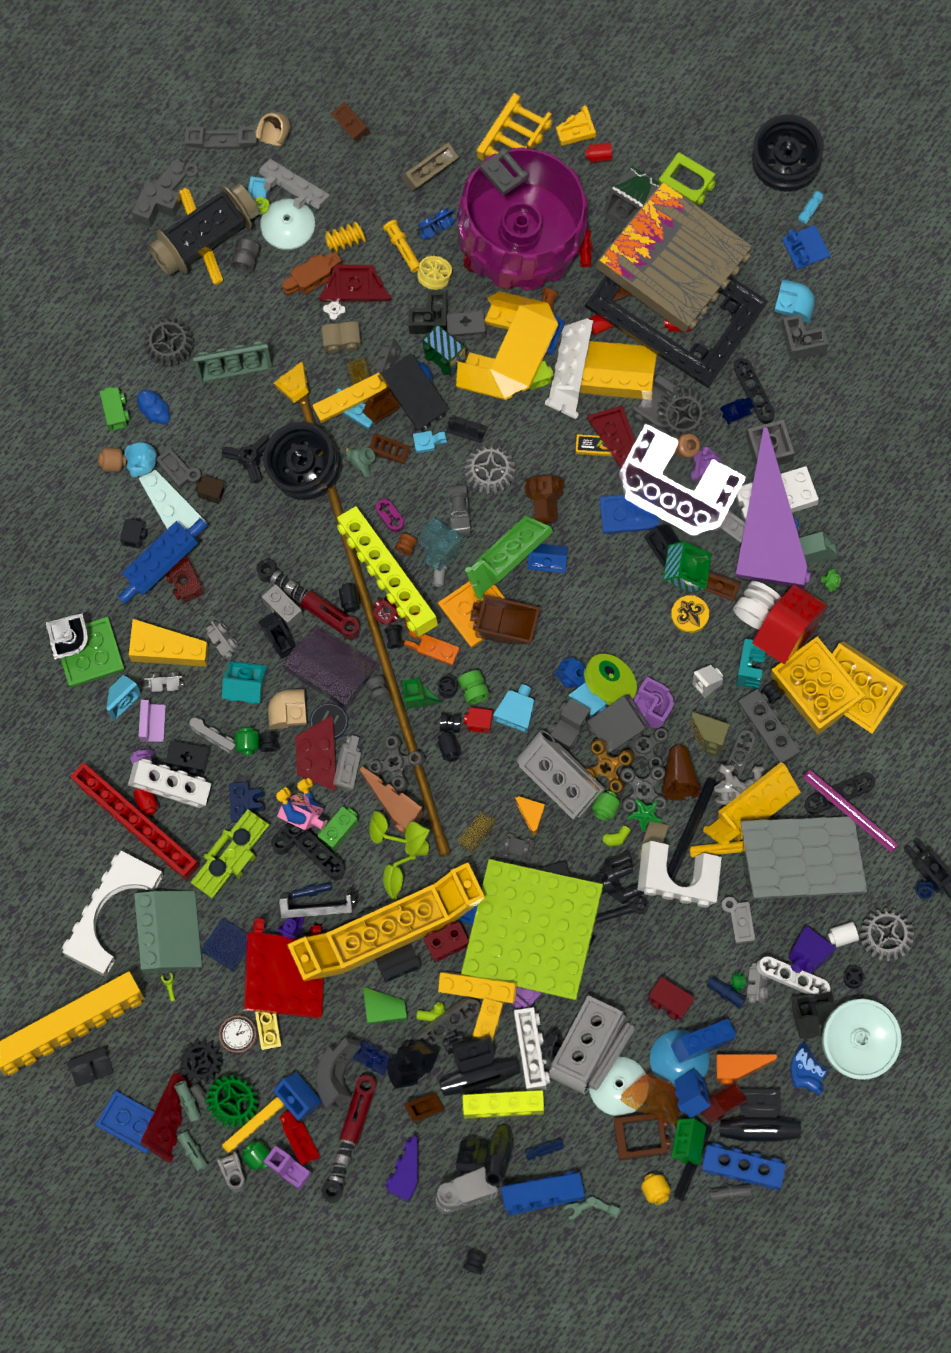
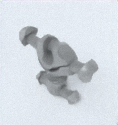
M721 764L718 771L724 774L725 779L714 787L715 792L721 793V796L715 798L716 802L724 805L730 803L762 777L761 771H764V768L754 766L752 770L754 778L747 779L743 783L736 776L732 775L734 765Z

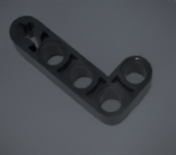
M287 822L273 836L271 845L276 854L284 855L296 845L330 879L337 881L343 878L345 874L343 863L308 830L299 828L297 834H290V829L299 827ZM310 840L313 842V845L307 848L303 846V843ZM284 841L286 844L283 848H277L276 843ZM321 853L327 855L323 861L317 859V856ZM330 862H331V865H332L334 868L337 869V868L339 867V872H338V873H337L336 871H334V872L332 871V868H331V866L329 865Z

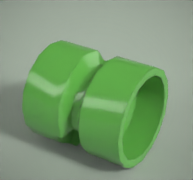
M480 670L467 672L458 678L461 690L465 691L464 698L467 705L480 703L490 697L487 686L483 684L484 678Z

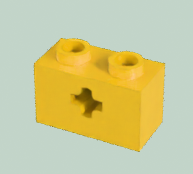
M486 998L483 999L473 1039L490 1035L493 1044L503 1011V1003Z

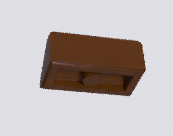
M709 570L707 587L704 591L735 601L742 581Z

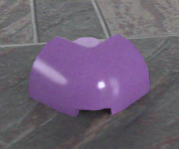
M646 677L633 701L650 725L649 728H659L664 724L673 708V697L669 692L670 689Z

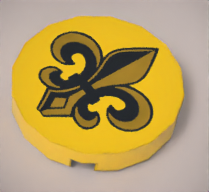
M684 596L674 603L671 610V619L680 631L695 633L701 631L706 626L709 619V609L701 598Z

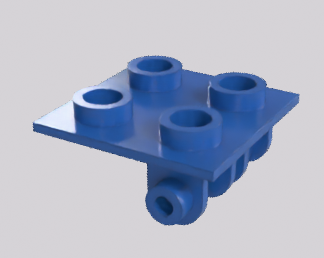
M445 208L434 214L435 219L432 220L429 217L418 223L420 227L415 230H421L419 235L422 240H428L430 237L438 234L434 223L440 232L451 227L454 219L452 216L448 217L447 214L454 209L448 211Z
M816 225L798 232L790 230L787 232L788 236L782 238L797 270L831 256Z

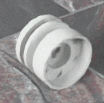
M751 581L748 589L744 591L745 597L739 598L733 607V611L742 621L759 630L771 609L782 597L767 585Z

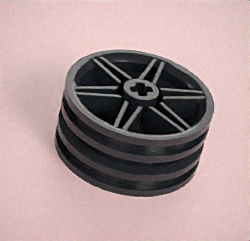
M779 115L766 121L755 136L752 154V166L759 180L766 186L783 192L797 191L812 183L821 168L824 151L821 133L812 122L797 115ZM800 143H805L806 147L802 148ZM772 144L774 148L770 149L768 145ZM786 168H789L788 170L791 174L785 173Z
M293 422L279 428L270 437L265 446L263 463L268 477L284 494L293 499L311 500L318 498L328 492L339 477L341 471L339 450L328 435L320 427L312 423ZM308 441V444L306 446L301 445L302 442ZM289 469V472L285 474L283 470ZM314 470H321V473L315 474Z

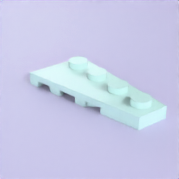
M156 470L139 478L166 529L176 521L184 529H189L199 517L207 524Z

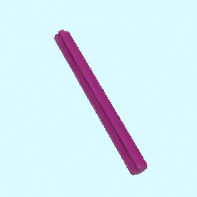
M812 770L807 771L803 777L804 780L888 851L892 852L896 849L898 843Z

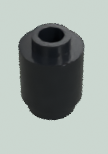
M352 583L343 584L338 591L341 607L344 609V612L350 613L359 610L360 600L357 586Z
M452 732L439 735L437 744L443 760L448 762L458 760L461 750L456 737Z

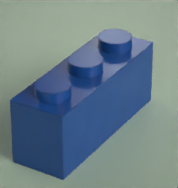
M729 1019L680 1037L671 1045V1048L678 1062L682 1063L729 1044L737 1035Z

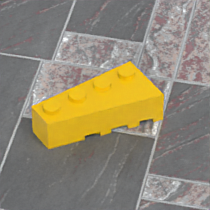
M133 619L129 648L131 662L207 667L209 653L207 642Z

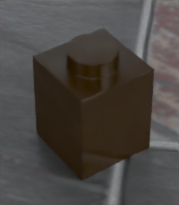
M203 475L202 480H198L195 490L197 491L198 498L220 505L226 485L224 481Z

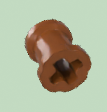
M545 288L542 290L543 296L541 301L549 303L553 312V304L555 299L558 298V293L552 289Z

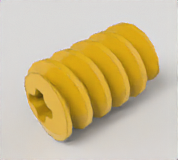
M353 222V228L347 224L346 230L342 226L339 227V233L336 229L332 230V235L328 231L325 232V240L330 254L332 249L338 253L339 246L346 250V244L352 248L353 241L359 245V239L366 243L361 226L357 222Z

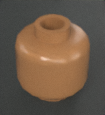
M690 433L678 436L675 439L674 452L679 458L683 459L696 456L700 451L698 437Z
M104 448L98 454V466L104 472H120L122 466L126 465V457L122 455L120 448Z

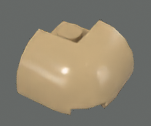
M305 688L283 690L272 697L268 705L269 729L307 725Z

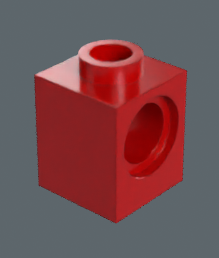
M469 707V713H465L464 724L467 725V731L490 734L493 711Z

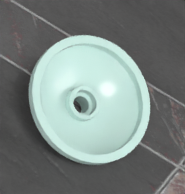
M282 199L271 204L268 211L262 215L260 223L261 232L265 240L272 246L283 250L296 249L306 244L315 230L313 212L306 204L300 209L293 206L294 199ZM286 217L290 218L288 221L284 220Z
M618 1057L599 1089L594 1090L590 1088L589 1092L594 1104L601 1111L613 1116H625L634 1113L643 1105L648 1095L649 1082L645 1071L637 1062L626 1057ZM617 1081H621L623 1085L621 1087H617L615 1083Z

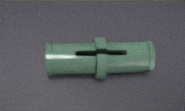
M184 1080L176 1083L174 1087L179 1095L180 1105L184 1107L189 1122L200 1119L201 1115L195 1104L196 1099L192 1096L187 1082Z
M188 1131L180 1134L177 1139L186 1151V1157L190 1158L197 1172L202 1171L208 1164L199 1152V1146L195 1145Z

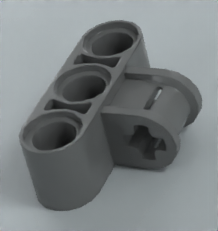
M466 484L447 486L452 538L470 537Z

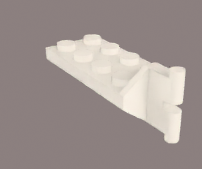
M588 318L564 326L550 396L545 401V405L557 411L561 410V413L574 419L578 417L576 408L593 321Z

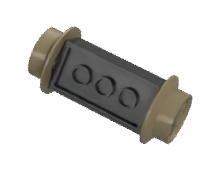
M238 183L231 189L222 185L219 194L163 232L156 230L157 240L149 244L148 248L158 265L168 276L177 270L184 274L188 273L186 266L241 228L246 227L249 230L252 228L251 219L259 215V209L251 195L241 184Z

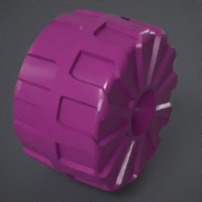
M514 148L509 150L510 155L523 170L530 174L529 178L505 195H502L480 170V166L471 172L465 182L458 205V244L461 252H465L471 261V269L479 276L485 275L493 280L494 285L501 288L510 289L511 286L521 287L524 290H534L541 288L543 283L560 279L568 272L571 262L578 256L586 233L588 202L587 196L583 194L577 174L573 169H570L557 159L556 156L548 152L527 148ZM497 153L492 154L491 156L484 159V162L495 156ZM504 159L500 161L514 178L518 176Z

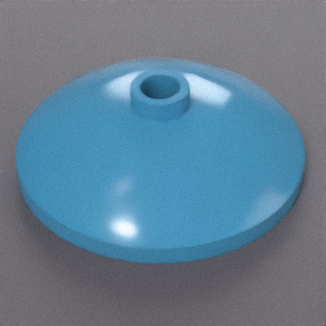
M672 1030L666 1032L656 1040L651 1049L650 1066L652 1072L662 1084L670 1088L676 1089L675 1080L693 1069L702 1078L707 1073L709 1052L679 1063L671 1048V1045L680 1037L692 1033L690 1031Z

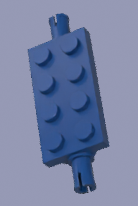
M200 517L189 529H184L177 521L174 522L122 572L130 581V585L118 595L124 604H127L137 593L144 595L198 544L196 537L208 527Z

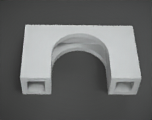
M649 841L642 845L637 890L644 891L645 895H662L663 899H680L681 903L689 904L694 902L699 907H709V905L717 903L722 857L707 853L695 856L692 882L688 887H681L676 885L667 873L666 864L669 845Z

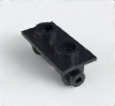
M452 415V417H449V425L446 432L482 443L488 426Z

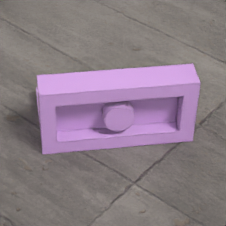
M141 700L139 739L141 742L164 741L165 705L150 704L149 700Z

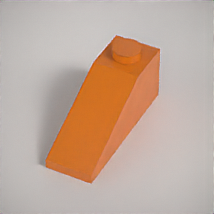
M716 1055V1082H721V1085H732L733 1082H737L775 1063L777 1055Z

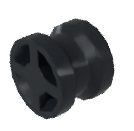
M775 680L764 687L761 693H764L769 703L773 704L785 694V691L778 687V682Z
M266 732L259 735V739L262 742L260 746L261 752H276L279 750V745L277 744L279 737L277 733Z
M858 967L848 968L844 974V984L851 989L859 988L864 980L863 971Z
M468 1252L466 1256L467 1262L463 1264L462 1268L481 1275L482 1265L485 1264L487 1259Z

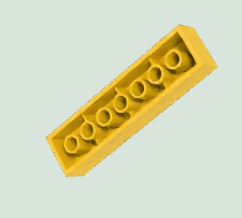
M130 971L1 1040L0 1071L3 1075L8 1074V1076L17 1073L19 1067L34 1064L37 1061L36 1058L52 1054L54 1048L60 1045L61 1047L67 1046L72 1042L71 1039L87 1035L90 1032L89 1029L95 1026L96 1028L102 1027L107 1023L106 1020L111 1017L118 1018L125 1013L124 1010L140 1006L142 1004L141 1001L145 999Z

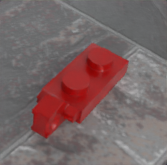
M290 1111L282 1114L279 1118L283 1131L301 1166L320 1158L303 1122L296 1120Z

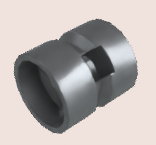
M238 239L234 250L235 253L232 256L231 267L241 272H253L254 260L257 258L260 246L252 240Z

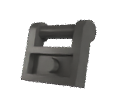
M506 147L480 165V170L502 195L523 183L530 176L512 158L510 151ZM504 159L518 176L514 178L500 161Z

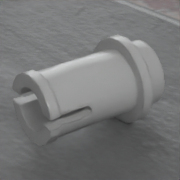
M435 562L432 586L444 587L445 571L448 568L446 563Z

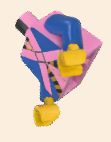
M310 778L303 779L298 783L299 790L304 792V794L300 792L291 796L287 787H284L277 793V799L282 802L277 817L303 830L313 826L323 830L328 821L321 816L323 807L314 801L312 792L310 793L308 790L313 785Z

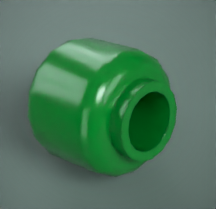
M240 728L234 734L235 750L242 752V756L254 755L253 751L260 748L259 733L254 728Z
M252 1140L242 1150V1159L252 1170H258L259 1168L264 1170L267 1165L263 1161L271 1151L263 1142Z

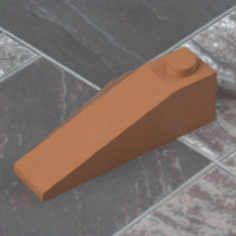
M364 767L360 768L362 777L395 824L394 828L403 834L410 822L419 823L422 820L423 812L421 806L403 793L398 795L397 791L390 784L384 786L382 784L383 781Z

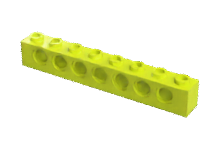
M355 506L338 516V531L342 536L345 534L348 538L346 539L351 549L355 548L360 562H365L370 576L376 577L380 590L386 591L388 601L396 605L398 615L406 619V625L409 630L415 632L419 637L438 626L437 618L359 509Z

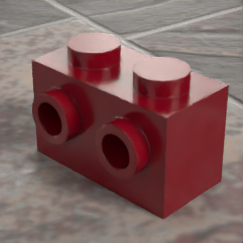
M450 922L444 926V929L438 932L436 930L431 931L424 938V943L434 963L467 948L469 943L459 922Z
M663 977L659 979L648 996L649 1004L657 1010L661 1008L666 1011V1015L674 1021L677 1019L683 1020L695 999Z

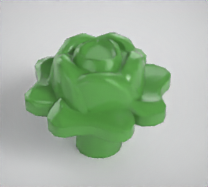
M835 569L829 570L827 576L821 577V583L826 584L829 592L835 591L836 587L840 586L841 577L836 573Z

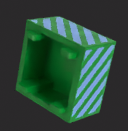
M685 541L670 544L668 546L663 581L691 593L706 590L712 554Z

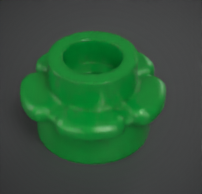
M740 972L732 974L733 990L742 991L743 987H746L745 975H741Z

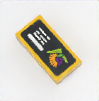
M577 434L576 454L611 456V453L599 436Z

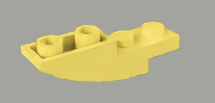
M255 1012L261 1049L280 1047L281 1040L277 1014Z

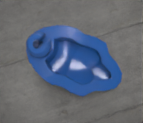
M150 390L139 392L137 395V405L141 413L150 422L169 423V406L162 400L161 396Z

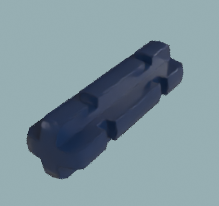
M559 1138L553 1140L552 1143L547 1142L537 1145L534 1149L532 1147L525 1150L527 1160H532L536 1156L541 1157L553 1153L554 1150H562L564 1145Z

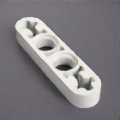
M764 957L757 963V970L761 975L808 995L819 993V989L816 987L810 988L811 985H822L821 989L824 991L821 993L830 992V985L824 979L805 971L795 973L791 969V965L772 957ZM766 962H768V966H769V967H771V968L777 967V968H776V970H773V969L765 970V966H764L763 964L766 963ZM784 968L789 972L788 979H783L780 976L781 969ZM799 976L806 978V986L799 985Z

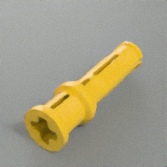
M392 220L384 225L383 230L389 234L391 243L397 246L411 272L418 271L420 263L406 242V235L400 230L398 221Z

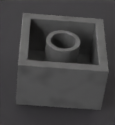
M784 419L747 429L746 438L755 466L757 465L764 427L768 428L778 465L793 462L795 453Z

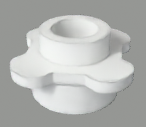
M331 302L323 307V311L328 313L331 320H336L341 314L345 313V307L341 306L339 302Z

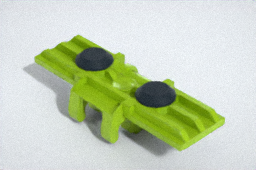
M247 809L233 829L229 832L224 829L221 837L211 850L203 855L207 862L190 883L213 899L232 873L240 879L243 875L241 872L248 861L253 862L256 858L250 851L251 848L269 827V824ZM230 839L232 841L219 859H215L216 854L227 840Z

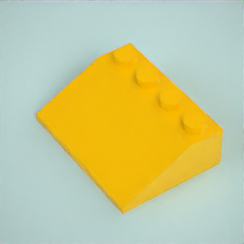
M589 341L579 393L652 400L657 354L641 345Z
M818 636L796 651L785 664L780 663L771 670L772 679L778 682L780 689L785 691V695L817 735L833 725L865 697V694Z
M840 642L832 655L865 694V697L844 715L873 734L899 698L907 683L846 642Z

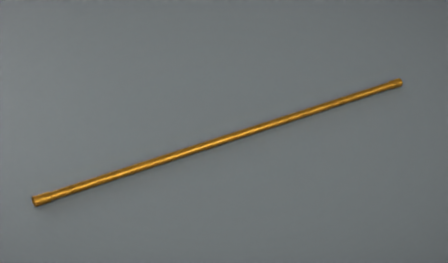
M306 394L298 400V404L301 407L305 422L316 425L309 405V398ZM334 485L327 494L338 525L337 517L343 514V510ZM344 534L343 536L341 535V539L408 754L418 750L378 622L375 620V616L372 615L374 609L355 549L350 548L346 541L348 538ZM412 766L435 837L439 856L451 854L439 821L423 766Z

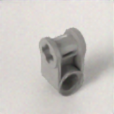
M235 1151L233 1155L222 1159L220 1157L217 1158L221 1172L230 1190L241 1192L246 1186V1180L237 1152ZM238 1177L241 1179V1183L238 1186L231 1185V1181L234 1178Z

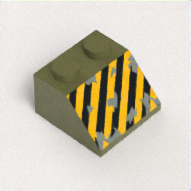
M693 712L690 727L702 750H705V753L710 756H721L730 724Z

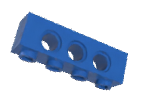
M712 1143L711 1146L707 1145L701 1172L780 1191L786 1164H783L782 1160L770 1158V1160L762 1159L763 1156L756 1153L746 1155L743 1154L742 1150L731 1148V1151L725 1150L722 1145ZM727 1157L730 1164L722 1166L719 1163V1158ZM745 1161L749 1164V1169L742 1171L738 1164ZM761 1166L767 1167L769 1174L765 1176L759 1174L758 1168Z

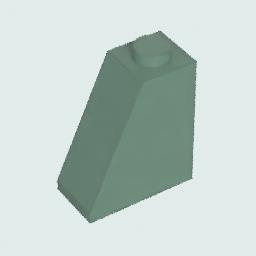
M824 532L799 538L806 563L838 559L835 541Z

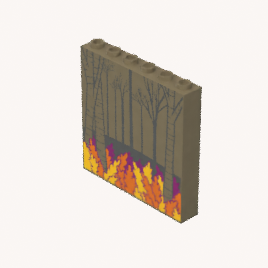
M662 182L601 256L596 268L686 333L689 328L693 329L698 323L697 318L700 315H705L709 309L708 304L710 302L714 303L720 295L718 293L720 289L724 290L730 283L729 278L732 275L734 277L741 269L740 264L742 262L746 263L752 255L749 253L752 246L669 185Z

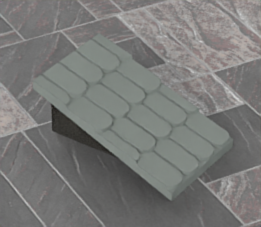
M822 817L740 822L744 842L741 852L747 891H752L753 899L867 893L856 825L851 818Z

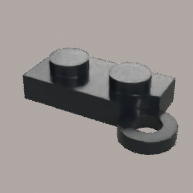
M549 1033L548 1037L544 1039L542 1043V1049H544L542 1060L554 1061L563 1043L557 1035Z

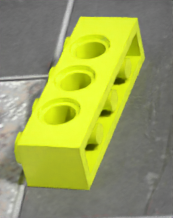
M543 1090L463 1095L464 1119L544 1114Z

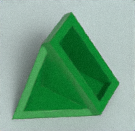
M420 678L401 681L406 709L443 703L421 683Z

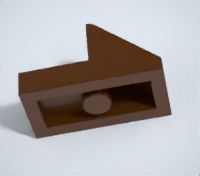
M435 1092L404 1104L416 1125H419L426 1118L437 1115L445 1110Z

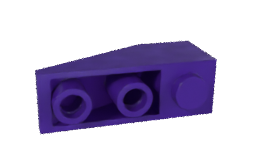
M415 1136L412 1137V1140H407L403 1148L406 1152L403 1158H398L394 1167L397 1170L394 1176H389L385 1185L388 1187L387 1192L408 1203H410L418 1186V1139Z

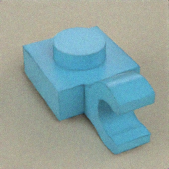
M432 431L413 434L416 453L434 451V445L447 443L445 432H439L433 436Z

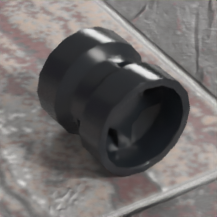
M444 675L438 681L439 694L443 698H452L457 693V682L450 675Z
M441 713L440 732L450 730L453 733H460L461 714L449 715L448 713Z

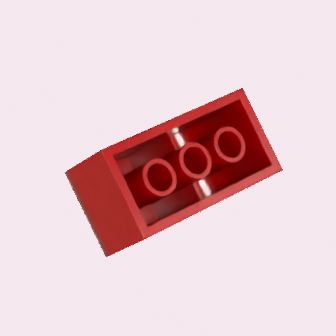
M794 584L771 609L752 644L785 664L814 633L828 605Z

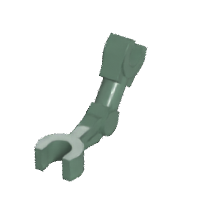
M589 1197L580 1204L572 1203L564 1207L565 1211L569 1209L574 1210V1214L568 1217L570 1221L577 1219L582 1214V1211L591 1207L603 1210L617 1219L621 1212L619 1208L604 1204L594 1197Z

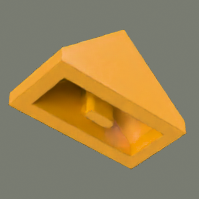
M519 796L516 797V805L533 836L537 835L545 811V804Z

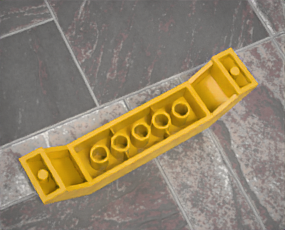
M469 863L450 870L447 875L427 888L328 933L311 937L305 936L288 944V947L304 981L344 974L425 937L431 931H438L450 922H455L484 900L485 896Z

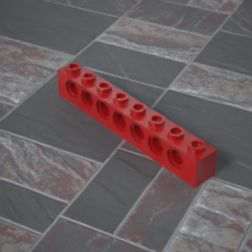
M84 762L70 776L74 784L185 881L199 868L195 859Z

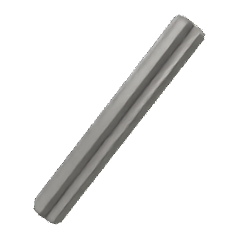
M625 1023L590 1079V1088L598 1090L633 1034L635 1029L632 1024Z

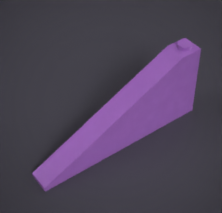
M764 427L736 576L739 579L789 587L796 584L805 589L806 584L810 583L811 573L808 572L768 428Z

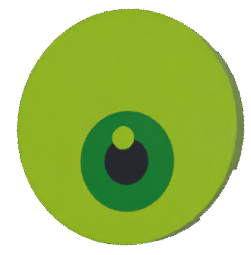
M598 654L587 663L584 670L585 682L593 695L596 694L605 701V704L611 705L629 694L632 699L635 697L637 692L635 676L622 660L610 654Z

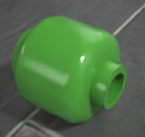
M603 792L594 801L592 810L596 818L603 821L614 818L620 806V801L616 798L617 795L614 792Z

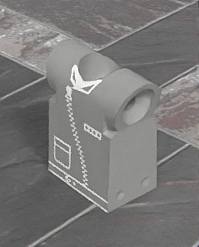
M482 1167L456 1178L454 1181L442 1184L437 1192L435 1206L442 1214H451L457 1210H463L496 1198L498 1191L496 1186L489 1185L486 1182L485 1167Z

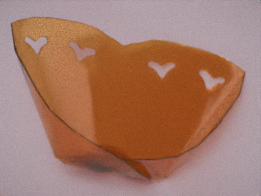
M645 1074L622 1093L620 1100L631 1108L644 1113H656L662 1120L677 1125L678 1118L675 1119L674 1117L677 1115L681 1119L675 1086L669 1081L655 1075ZM632 1096V1099L634 1100V1102H632L630 1099H626V1098H627V1097L629 1098V1097Z

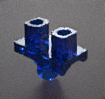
M740 398L720 407V410L723 412V419L728 424H731L751 415L750 410L755 406L751 398L745 400Z
M362 1041L360 1043L361 1048L352 1059L384 1076L387 1071L388 1059L393 1057Z

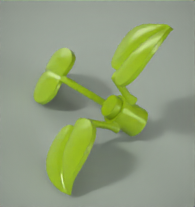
M374 811L369 824L371 840L379 844L384 837L385 839L406 843L405 851L410 855L395 862L393 866L387 865L383 873V883L386 892L393 900H397V895L403 883V875L398 865L409 860H415L416 856H426L428 854L429 845L425 839L430 830L417 822H410L405 831V839L388 836L385 833L388 828L386 818L382 813Z

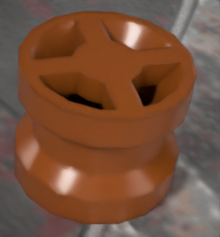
M401 533L400 541L396 543L395 549L400 553L411 556L413 547L417 545L418 541L411 535Z

